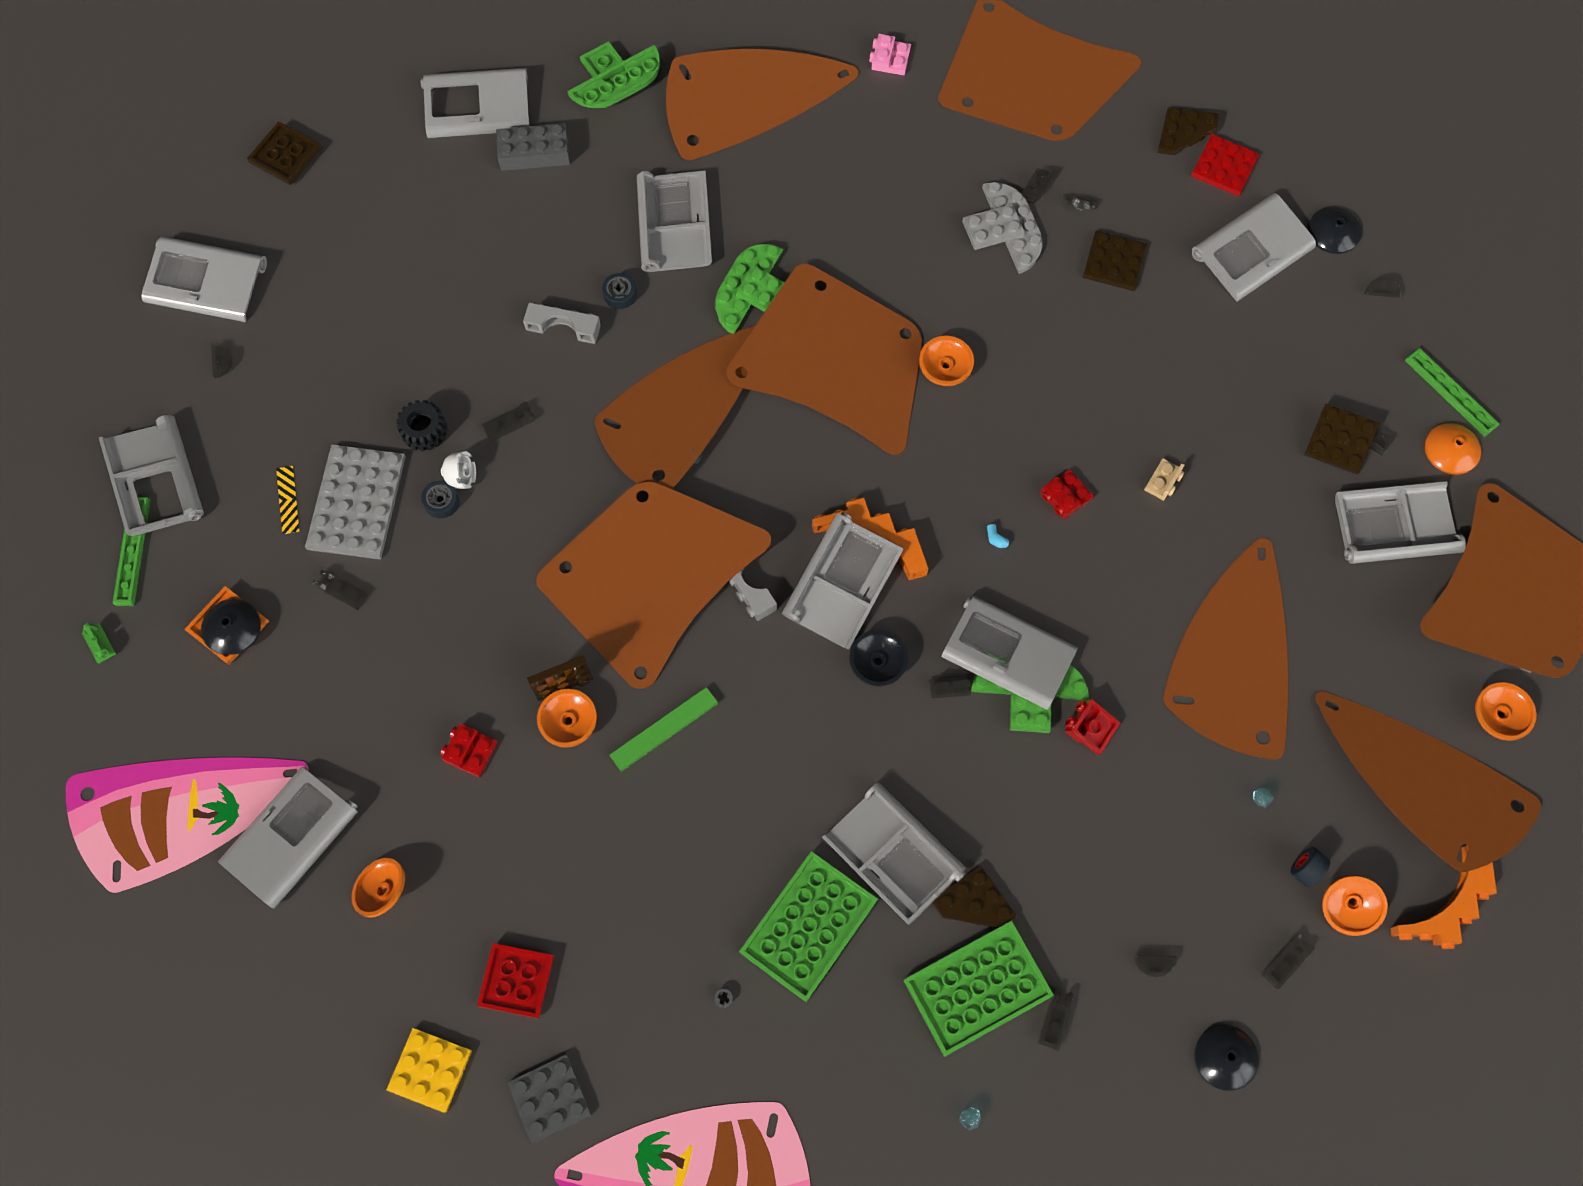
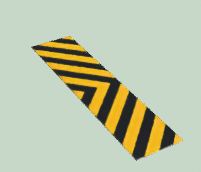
M293 466L276 468L282 534L299 532Z

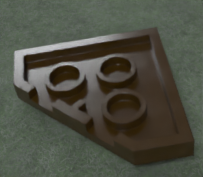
M1168 107L1158 153L1176 155L1183 148L1190 147L1201 141L1204 136L1215 133L1219 114Z
M981 866L945 890L932 903L943 919L984 925L996 929L1017 917Z

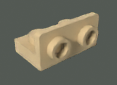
M1162 459L1144 490L1163 501L1167 495L1171 497L1176 489V486L1173 484L1175 481L1180 482L1185 473L1182 471L1185 465L1181 463L1180 467Z

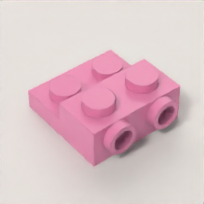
M879 34L878 38H874L873 41L875 52L871 51L869 62H872V70L905 75L911 44L895 41V36Z

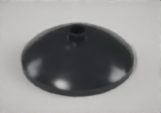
M1326 207L1317 211L1310 219L1308 231L1314 237L1316 246L1332 254H1342L1351 251L1357 246L1362 235L1361 225L1357 218L1349 211L1339 207Z
M227 599L215 604L206 613L201 625V635L205 644L214 652L222 655L239 654L251 647L258 638L261 629V619L257 610L250 603L240 599ZM226 620H229V623L227 625H224V622Z
M880 629L870 630L860 635L854 641L850 650L849 661L851 669L858 679L868 685L882 687L893 684L902 677L908 664V652L903 641L895 634ZM878 659L881 661V664L878 665L874 661Z
M1230 1025L1214 1026L1206 1030L1196 1043L1194 1053L1196 1067L1202 1078L1211 1086L1224 1091H1234L1247 1086L1254 1079L1259 1066L1258 1051L1252 1039L1241 1029ZM1228 1053L1233 1054L1234 1059L1232 1061L1228 1059Z

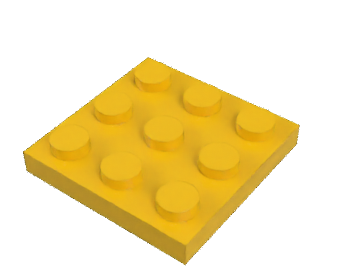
M412 1028L386 1090L447 1113L472 1050Z

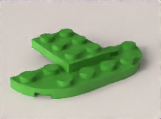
M609 41L580 56V61L593 78L567 91L568 96L574 102L584 107L606 108L645 88L656 78L659 72L660 59L656 46L653 45L625 61L622 60Z
M770 244L754 245L744 250L735 260L719 287L715 298V310L719 318L718 320L730 334H734L737 331L751 305L765 312L785 282L770 275L783 252L782 248Z
M1013 655L999 656L994 659L1008 664ZM1069 666L1054 698L1089 699L1087 684L1082 675L1073 666ZM977 674L975 675L971 692L1011 695V731L1050 733L1051 705L1046 710Z

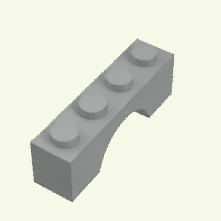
M529 303L523 320L527 331L542 334L551 326L558 324L567 325L576 332L578 341L593 344L596 343L601 326L599 316L592 313L584 314L576 310L569 311L556 306H544L541 303Z
M743 568L728 582L731 586L736 587V594L741 602L745 601L748 606L746 607L748 614L751 617L754 616L759 621L776 611L777 603L767 588L755 589L744 582L742 578Z

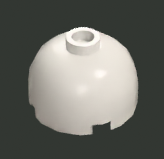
M467 451L450 454L445 458L441 468V475L444 480L455 489L471 488V483H475L476 465L475 462H471L469 457L472 456Z

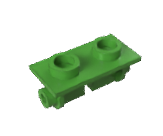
M86 623L83 626L82 634L98 664L116 655L100 623L96 625Z

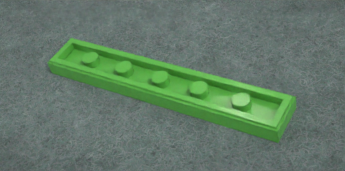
M1421 348L1406 358L1405 361L1484 437L1500 425Z
M138 497L144 521L147 523L151 500L148 497ZM124 528L113 596V604L115 606H134L145 533L129 536Z
M706 687L609 756L622 772L718 705V702Z

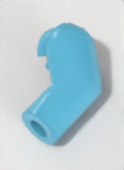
M988 525L987 532L990 544L998 548L1008 547L1009 540L997 534L996 525Z

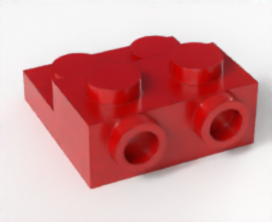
M1070 469L1060 477H1055L1044 485L1040 492L1042 498L1054 507L1055 513L1058 516H1062L1064 520L1094 498V495Z
M1081 700L1075 707V710H1077L1075 715L1069 717L1065 722L1067 727L1064 732L1076 742L1083 743L1096 755H1101L1119 727L1120 722L1094 700Z
M460 723L458 727L452 729L450 733V738L452 739L449 745L445 744L440 753L442 755L441 759L444 763L480 778L498 742Z

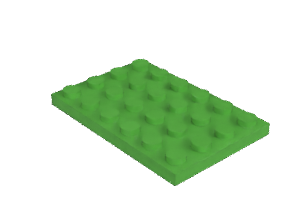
M811 851L739 953L803 1001L807 1002L878 899Z
M1012 921L903 980L944 1057L1054 996Z

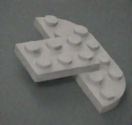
M985 183L982 189L991 210L963 217L962 220L973 249L977 250L1005 242L1018 274L1023 273L1036 263L1041 253L1042 236L1026 199L1018 190L1002 183Z

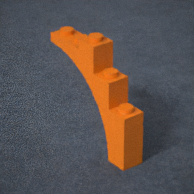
M864 498L849 500L844 511L836 510L833 514L826 516L822 514L812 519L813 532H823L828 530L836 514L844 512L852 517L851 521L903 548L897 561L903 567L908 580L927 576L928 566L915 529L904 528L896 533L889 513H878L871 518Z
M1468 845L1461 848L1462 863L1465 862L1468 854ZM1493 862L1475 870L1460 872L1459 881L1454 893L1436 914L1419 923L1390 928L1391 936H1397L1399 940H1412V937H1420V940L1424 941L1433 940V945H1441L1442 949H1454L1455 945L1461 944L1460 924H1472L1473 920L1480 918L1477 900H1487L1489 896L1497 894Z

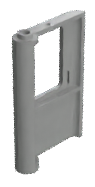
M513 68L423 75L421 87L424 89L427 138L496 133V129L529 127L527 69ZM479 86V114L449 117L432 116L431 90L433 88Z
M163 415L157 418L156 426L110 438L98 437L125 532L129 536L144 534L187 521H196L204 514L175 417L172 415ZM169 471L172 473L183 513L159 521L145 523L134 487V481Z

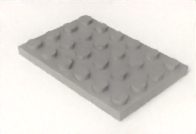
M331 445L305 548L311 551L381 560L406 456L401 453Z

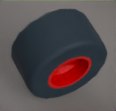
M1310 847L1296 858L1290 873L1305 887H1311L1325 876L1330 867V859L1315 847Z

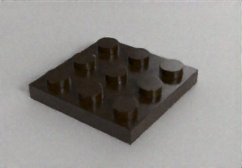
M278 121L249 155L247 160L254 166L292 185L322 147L320 143Z
M1096 230L1083 278L1135 291L1147 243Z
M1325 403L1304 455L1358 475L1380 423Z
M583 655L527 677L537 700L544 701L547 696L555 691L571 689L578 685L580 687L585 686L593 680V677Z

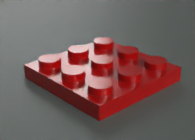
M1211 134L1191 177L1239 197L1260 153Z
M493 943L477 1006L539 1019L554 955Z

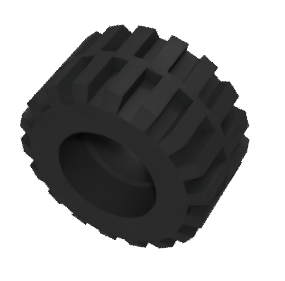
M415 400L413 404L412 402L408 403V407L404 406L402 408L403 412L398 413L399 419H396V423L398 425L397 430L406 445L416 451L418 448L420 451H425L426 448L432 450L433 446L438 447V442H443V436L447 434V424L439 407L435 406L432 402L428 403L427 400H423V402ZM424 420L431 421L426 429L421 431L413 430L418 422Z

